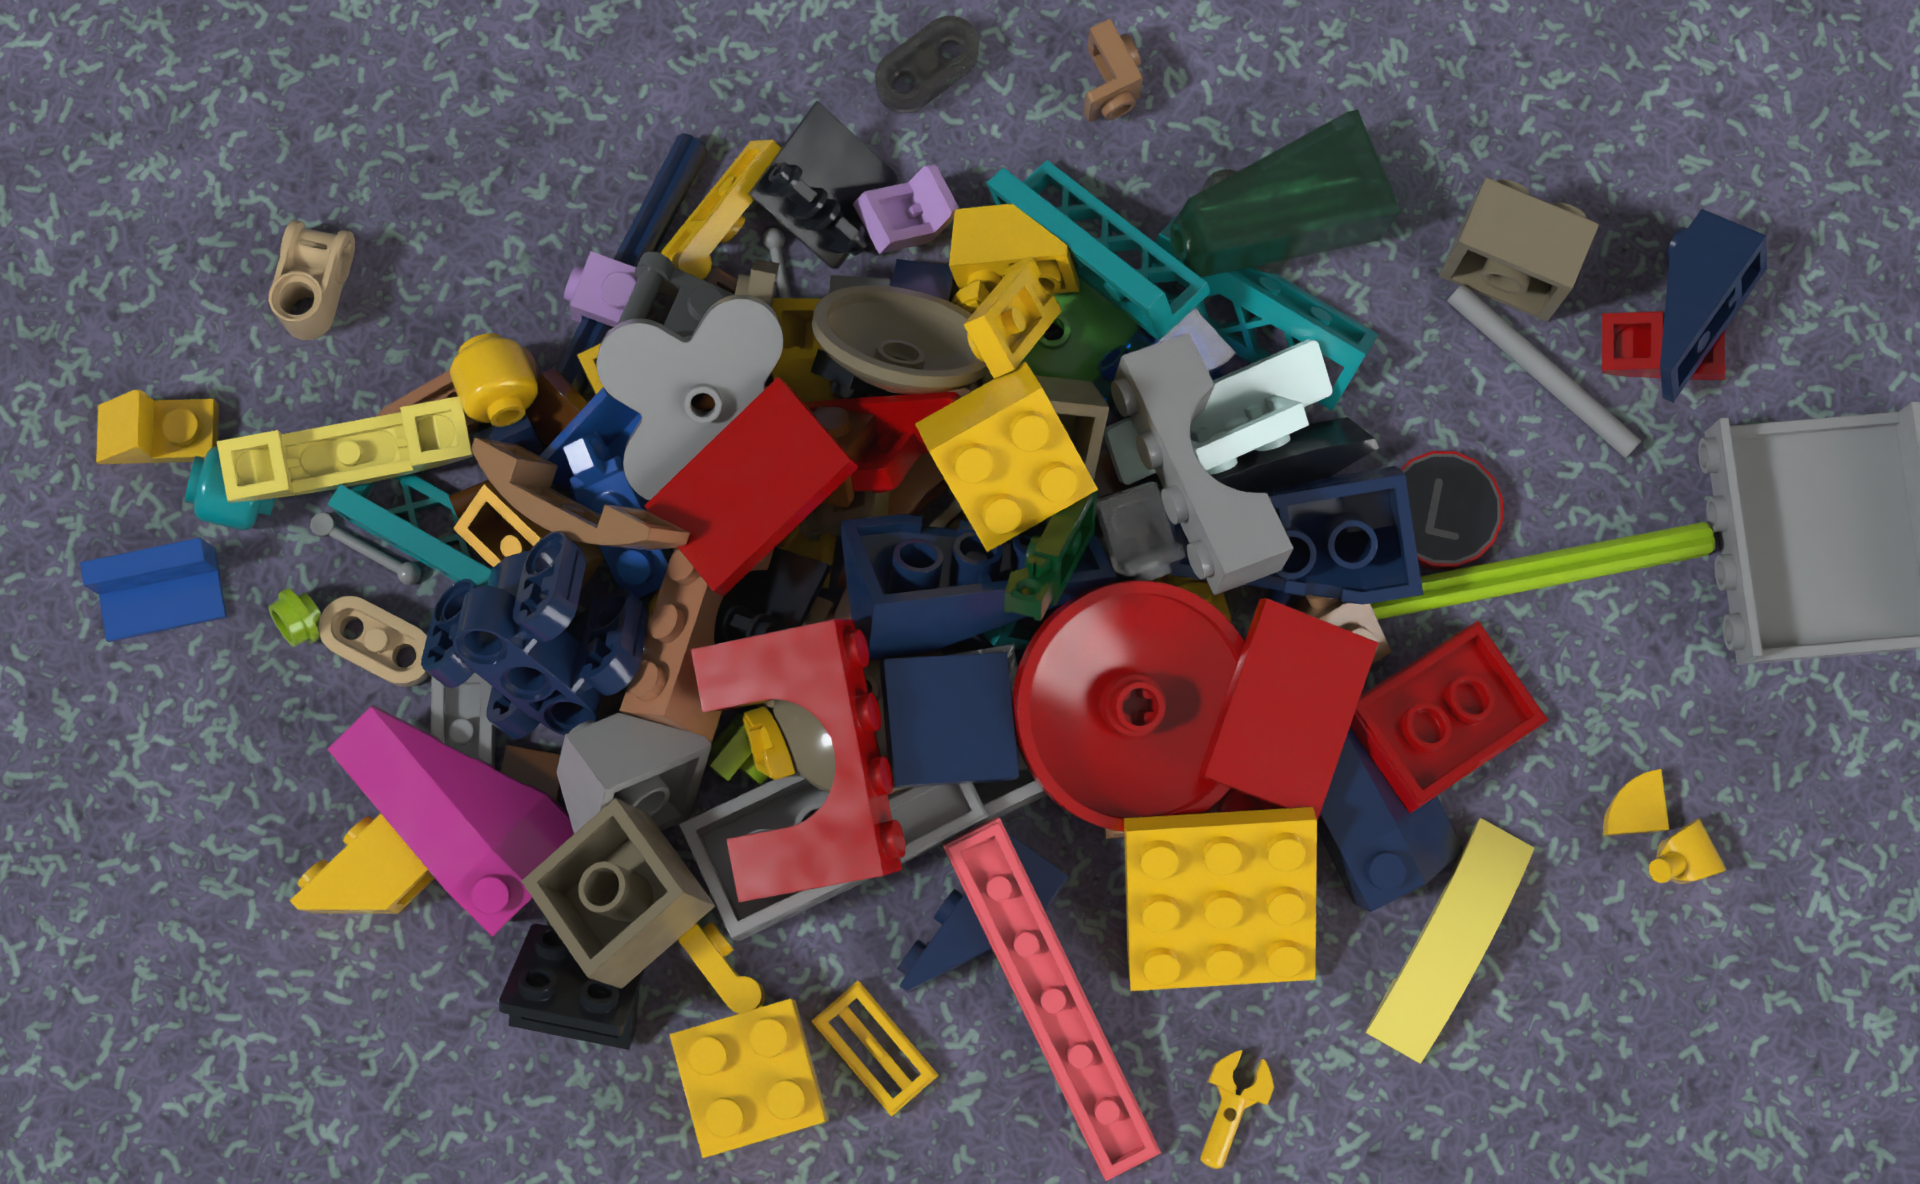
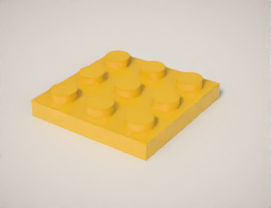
M1313 807L1124 818L1127 951L1130 991L1316 979L1317 818Z

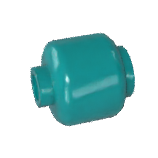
M217 446L211 448L205 458L195 456L184 502L193 504V512L197 519L237 530H248L254 526L259 514L271 516L275 498L233 503L227 501Z

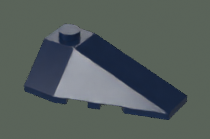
M1391 466L1337 475L1257 492L1268 494L1294 549L1281 571L1244 585L1281 590L1284 593L1305 596L1307 594L1339 599L1341 602L1360 605L1423 595L1406 475L1398 467ZM1166 512L1159 513L1169 574L1207 581L1206 578L1199 579L1190 565L1187 555V545L1190 543L1181 524H1173Z
M907 514L841 520L840 530L851 619H854L856 630L860 629L865 636L869 650V660L929 653L1028 617L1014 612H1004L1005 590L1010 573L1025 568V557L1031 538L1034 535L1042 536L1045 529L1029 528L987 552L969 521L960 520L959 529L922 526L923 516ZM1093 535L1056 606L1066 603L1084 591L1115 582L1116 575L1096 535ZM1049 604L1047 610L1056 606Z
M1349 728L1320 816L1317 819V831L1353 904L1372 912L1427 884L1463 851V848L1438 796L1412 813H1409L1355 733Z

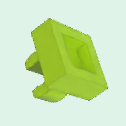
M737 713L711 744L706 766L727 781L740 769L753 781L762 785L768 776L756 770L742 718L745 716Z

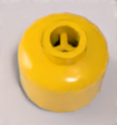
M486 333L467 340L460 346L458 354L450 366L451 380L457 396L460 398L464 413L476 422L491 423L496 427L512 425L523 418L525 410L533 404L538 394L537 381L524 348L515 340L504 338L499 334Z

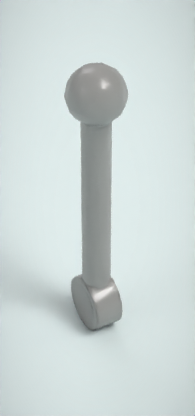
M770 228L764 232L762 242L770 250L772 262L780 263L776 281L779 298H791L781 249L785 243V236L781 230Z
M318 513L311 519L310 528L318 537H333L397 573L400 582L405 585H413L420 580L421 569L416 563H402L337 527L335 520L329 514Z

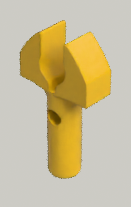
M1242 1050L1235 1051L1216 1062L1207 1081L1217 1086L1221 1097L1219 1108L1200 1156L1201 1162L1213 1169H1221L1224 1166L1244 1110L1257 1102L1268 1105L1274 1089L1270 1069L1266 1061L1261 1059L1252 1085L1242 1089L1239 1095L1236 1094L1237 1086L1233 1080V1071L1239 1063Z

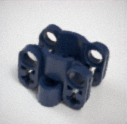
M555 531L541 538L530 551L505 557L492 568L487 582L478 586L471 579L465 578L454 583L442 594L432 614L422 654L421 666L447 688L460 686L474 673L488 682L492 688L486 717L489 722L511 739L524 738L540 723L558 734L565 735L583 722L590 720L597 722L602 694L608 696L619 692L626 687L637 673L643 653L649 608L630 590L615 589L599 598L592 595L588 608L578 617L574 618L587 561L582 549L563 532Z

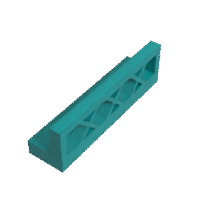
M1048 160L1023 182L1004 167L986 182L996 205L1014 204L1068 246L1078 277L1158 341L1168 334L1211 293L1209 285L1205 280ZM1051 183L1062 192V207H1054L1042 198L1039 193ZM1097 219L1102 223L1101 237L1094 238L1073 221ZM1112 231L1118 236H1112ZM1136 249L1142 254V269L1132 268L1113 252ZM1152 262L1158 267L1152 268ZM1177 281L1186 289L1169 304L1165 292L1153 283Z
M1176 215L1159 233L1155 243L1205 280L1211 291L1208 296L1221 294L1231 300L1238 321L1220 324L1208 317L1204 301H1201L1181 322L1250 363L1272 355L1259 347L1254 332L1256 327L1272 324L1282 330L1288 347L1307 339L1317 341L1322 355L1344 367L1332 387V394L1317 401L1333 411L1379 334ZM1152 262V268L1158 267ZM1162 290L1165 292L1169 304L1182 293L1169 294ZM1249 312L1255 314L1256 316L1250 318ZM1242 331L1243 337L1235 332Z
M414 474L394 478L401 482L406 505L385 510L366 499L375 482L355 485L352 490L340 484L327 504L340 517L455 582L466 578L471 579L479 586L487 582L493 567L488 568L472 559L468 543L458 533L437 539L421 530L417 516L418 511L442 505L452 511L455 525L461 517H457L449 499V494ZM411 489L426 496L428 499L414 502ZM408 514L410 523L401 519L399 516ZM460 543L462 553L449 545Z

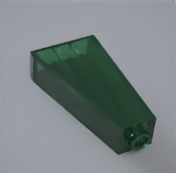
M1353 110L1342 114L1188 198L1170 227V238L1177 258L1183 260L1186 267L1203 278L1379 241L1401 211L1358 110Z

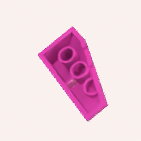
M375 705L367 709L327 749L447 893L492 937L532 899V896L521 881L574 835L568 813L547 792L531 784L525 785L495 770V766L479 758L473 759L440 742L438 737Z

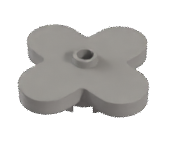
M742 294L720 299L707 310L694 333L686 337L678 335L658 322L641 318L619 323L604 337L597 356L599 379L605 390L612 397L639 412L642 416L626 444L623 465L629 484L643 498L650 500L767 388L764 383L777 364L783 348V331L780 320L767 303L756 297ZM707 393L713 397L715 405L711 409L700 410L691 405V400L696 394Z

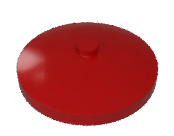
M1137 580L1113 582L1089 589L1068 600L1056 609L1036 631L1022 656L1015 677L1012 695L1015 736L1022 758L1031 775L1042 790L1063 809L1087 822L1114 831L1124 832V818L1204 813L1231 789L1202 778L1198 774L1244 645L1243 638L1224 614L1211 603L1188 590L1166 583Z

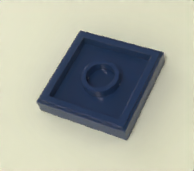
M1007 652L883 659L879 663L887 754L893 775V788L1009 781L1019 778Z

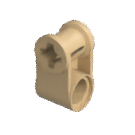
M292 220L287 225L282 238L280 259L269 290L268 301L273 313L293 337L300 340H313L321 337L330 329L334 321L343 283L349 276L355 253V238L351 231L341 230L336 235L307 229L305 223L298 220ZM314 298L312 307L306 313L301 315L290 314V310L298 300Z

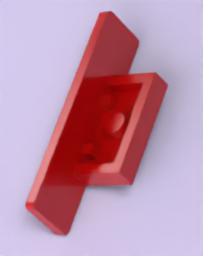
M952 391L922 395L909 394L808 401L804 403L813 413L820 405L840 407L849 411L874 415L877 436L857 461L859 468L851 474L854 491L870 490L873 493H884L899 486L922 453H929L915 423L954 403L960 398V395Z

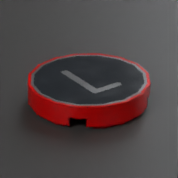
M1431 451L1410 459L1400 469L1406 475L1418 563L1420 566L1429 570H1455L1476 561L1495 542L1503 523V497L1495 478L1477 460L1456 451Z

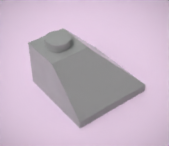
M622 713L614 714L597 722L590 720L577 725L568 734H565L556 772L574 834L614 798L647 812L661 831L690 819L711 750V743L703 735Z

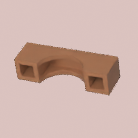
M678 547L673 549L649 620L639 669L628 684L619 711L629 716L703 735L709 742H712L722 711L702 712L691 649L715 645V622L723 597L712 591ZM774 549L751 571L768 570Z

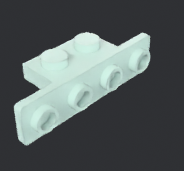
M1307 339L1213 380L1215 386L1205 410L1190 424V438L1194 453L1200 464L1210 475L1217 474L1234 467L1238 463V456L1254 449L1257 451H1267L1278 448L1290 441V433L1308 426L1309 423L1304 407L1332 394V386L1318 342ZM1130 417L1109 425L1104 430V438L1118 480L1127 485L1156 473L1155 469L1148 470L1141 461L1136 446V436L1138 433Z

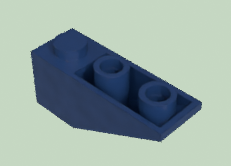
M1007 833L1046 911L1066 883L1069 875L1013 835ZM955 888L933 918L942 926L931 942L927 945L918 939L897 968V970L906 975L899 986L907 993L993 950L966 894L963 895Z

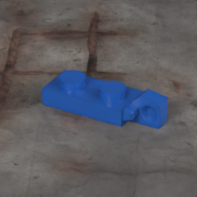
M599 431L585 435L563 447L574 477L570 478V482L578 503L599 514H602L605 505L648 511L644 505L649 500L640 496L631 487L624 472L623 461L619 456L611 459ZM599 545L620 590H630L640 598L661 588L673 548L644 550Z

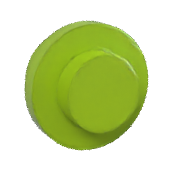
M290 588L279 592V600L269 605L268 608L282 636L293 647L304 641L310 645L318 641L320 635L317 627L319 626L321 613L311 597L305 592L297 596Z

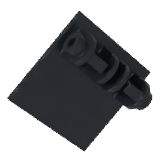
M816 101L748 195L826 265L834 269L846 252L857 256L869 243V238L864 234L865 227L853 203L864 191L893 186L900 177L819 101Z
M775 547L768 570L749 572L724 595L716 616L715 644L802 626L832 566L828 563Z

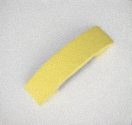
M457 396L400 407L401 412L286 434H281L279 430L217 441L227 501L229 503L309 494L337 489L340 484L350 487L408 475L473 457L466 417L460 398Z
M1478 819L1463 847V851L1451 870L1452 875L1398 977L1394 978L1365 1031L1366 1034L1415 1062L1422 1063L1487 951L1520 884L1534 847L1486 820Z

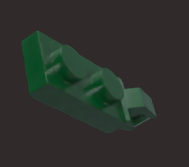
M1097 491L1047 518L1045 531L1042 536L1034 535L1031 538L1026 552L1025 568L1010 573L1005 590L1004 612H1014L1035 617L1034 620L1041 621L1049 604L1056 606L1095 532Z

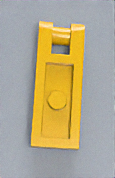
M773 139L750 141L661 251V254L673 262L675 268L702 280L708 276L712 265L710 254L719 243L724 244L731 240L744 225L745 217L742 214L754 200L748 193L780 151L781 147Z
M1033 257L1025 258L1003 271L1001 274L1003 279L963 324L967 330L968 343L973 354L978 360L985 362L994 379L1014 371L1062 311L1054 294H1046L1038 280L1042 272Z
M713 921L704 927L697 922L678 939L682 947L733 1012L740 1014L764 1006L766 994L763 986L753 978L747 976L740 977L725 958L734 949Z

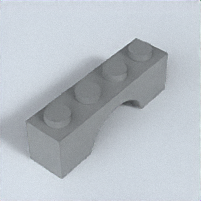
M1188 332L1123 355L1114 381L1111 383V392L1119 413L1123 417L1130 416L1138 433L1136 436V446L1141 461L1148 470L1155 469L1164 488L1161 491V498L1168 518L1173 524H1181L1190 543L1187 545V555L1194 573L1199 579L1206 578L1215 596L1281 571L1294 548L1267 493L1244 492L1222 484L1203 468L1194 453L1190 438V424L1205 410L1215 384Z

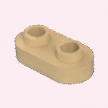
M355 596L338 598L332 601L322 612L318 627L320 638L329 650L341 658L399 687L418 685L430 676L421 666L427 634L418 627ZM352 620H361L364 626L361 636L354 640L346 639L344 629L347 623ZM413 647L416 651L414 663L408 667H399L396 661L398 652L402 648Z

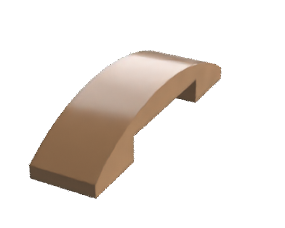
M482 438L474 439L471 450L492 485L520 513L551 532L561 531L570 539L579 542L630 549H669L686 545L689 532L646 510L605 505L602 514H599L551 489L550 487L558 465L517 444Z

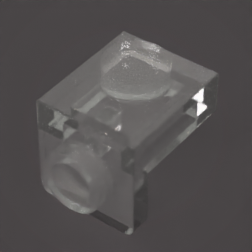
M1148 482L1096 499V512L1115 572L1125 576L1134 575L1137 581H1149L1172 572L1170 563L1186 557L1183 545L1174 542L1157 483Z

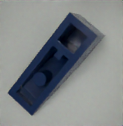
M1704 209L1700 210L1688 228L1681 227L1676 232L1667 252V258L1670 261L1660 374L1662 398L1674 403L1767 270L1766 235Z

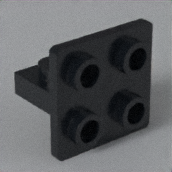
M532 924L499 998V1011L509 1014L508 1026L630 1050L636 1031L639 989L647 967L622 989L590 979L586 976L552 926Z

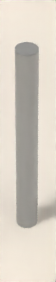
M1464 284L1460 285L1449 297L1447 302L1624 458L1642 441Z

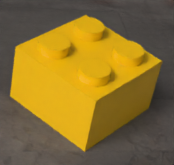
M1026 361L1019 364L1014 371L989 381L959 398L954 403L915 423L930 455L987 552L1098 490L1046 393Z
M787 999L669 1034L702 1158L829 1121L795 1000Z

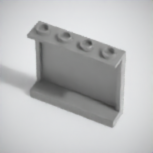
M1911 402L1899 412L1730 426L1729 418H1719L1704 432L1705 438H1701L1699 441L1698 458L1702 472L1704 474L1710 473L1713 496H1709L1707 500L1706 514L1712 531L1719 533L1722 555H1717L1715 559V579L1719 590L1727 591L1730 614H1726L1723 619V636L1727 649L1735 650L1737 665L1920 650V402Z

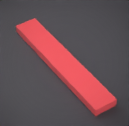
M995 816L941 843L1105 1181L1159 1155L1161 1151L1001 819Z

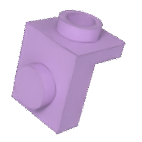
M935 164L923 166L907 183L864 191L853 203L879 254L933 241L954 220L955 209H959Z
M590 251L584 268L574 266L565 288L564 299L571 301L569 306L572 320L581 322L583 317H587L615 327L636 284V267Z

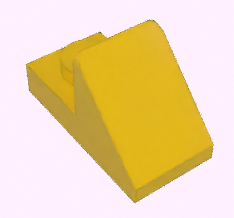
M132 390L98 405L96 463L194 462L195 456L205 458L207 452L217 446L219 403L214 399L153 400L143 390Z

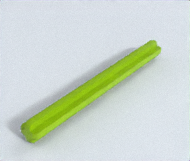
M1699 522L1421 576L1423 595L1370 603L1377 620L1642 569L1708 556L1715 550V538L1710 524Z

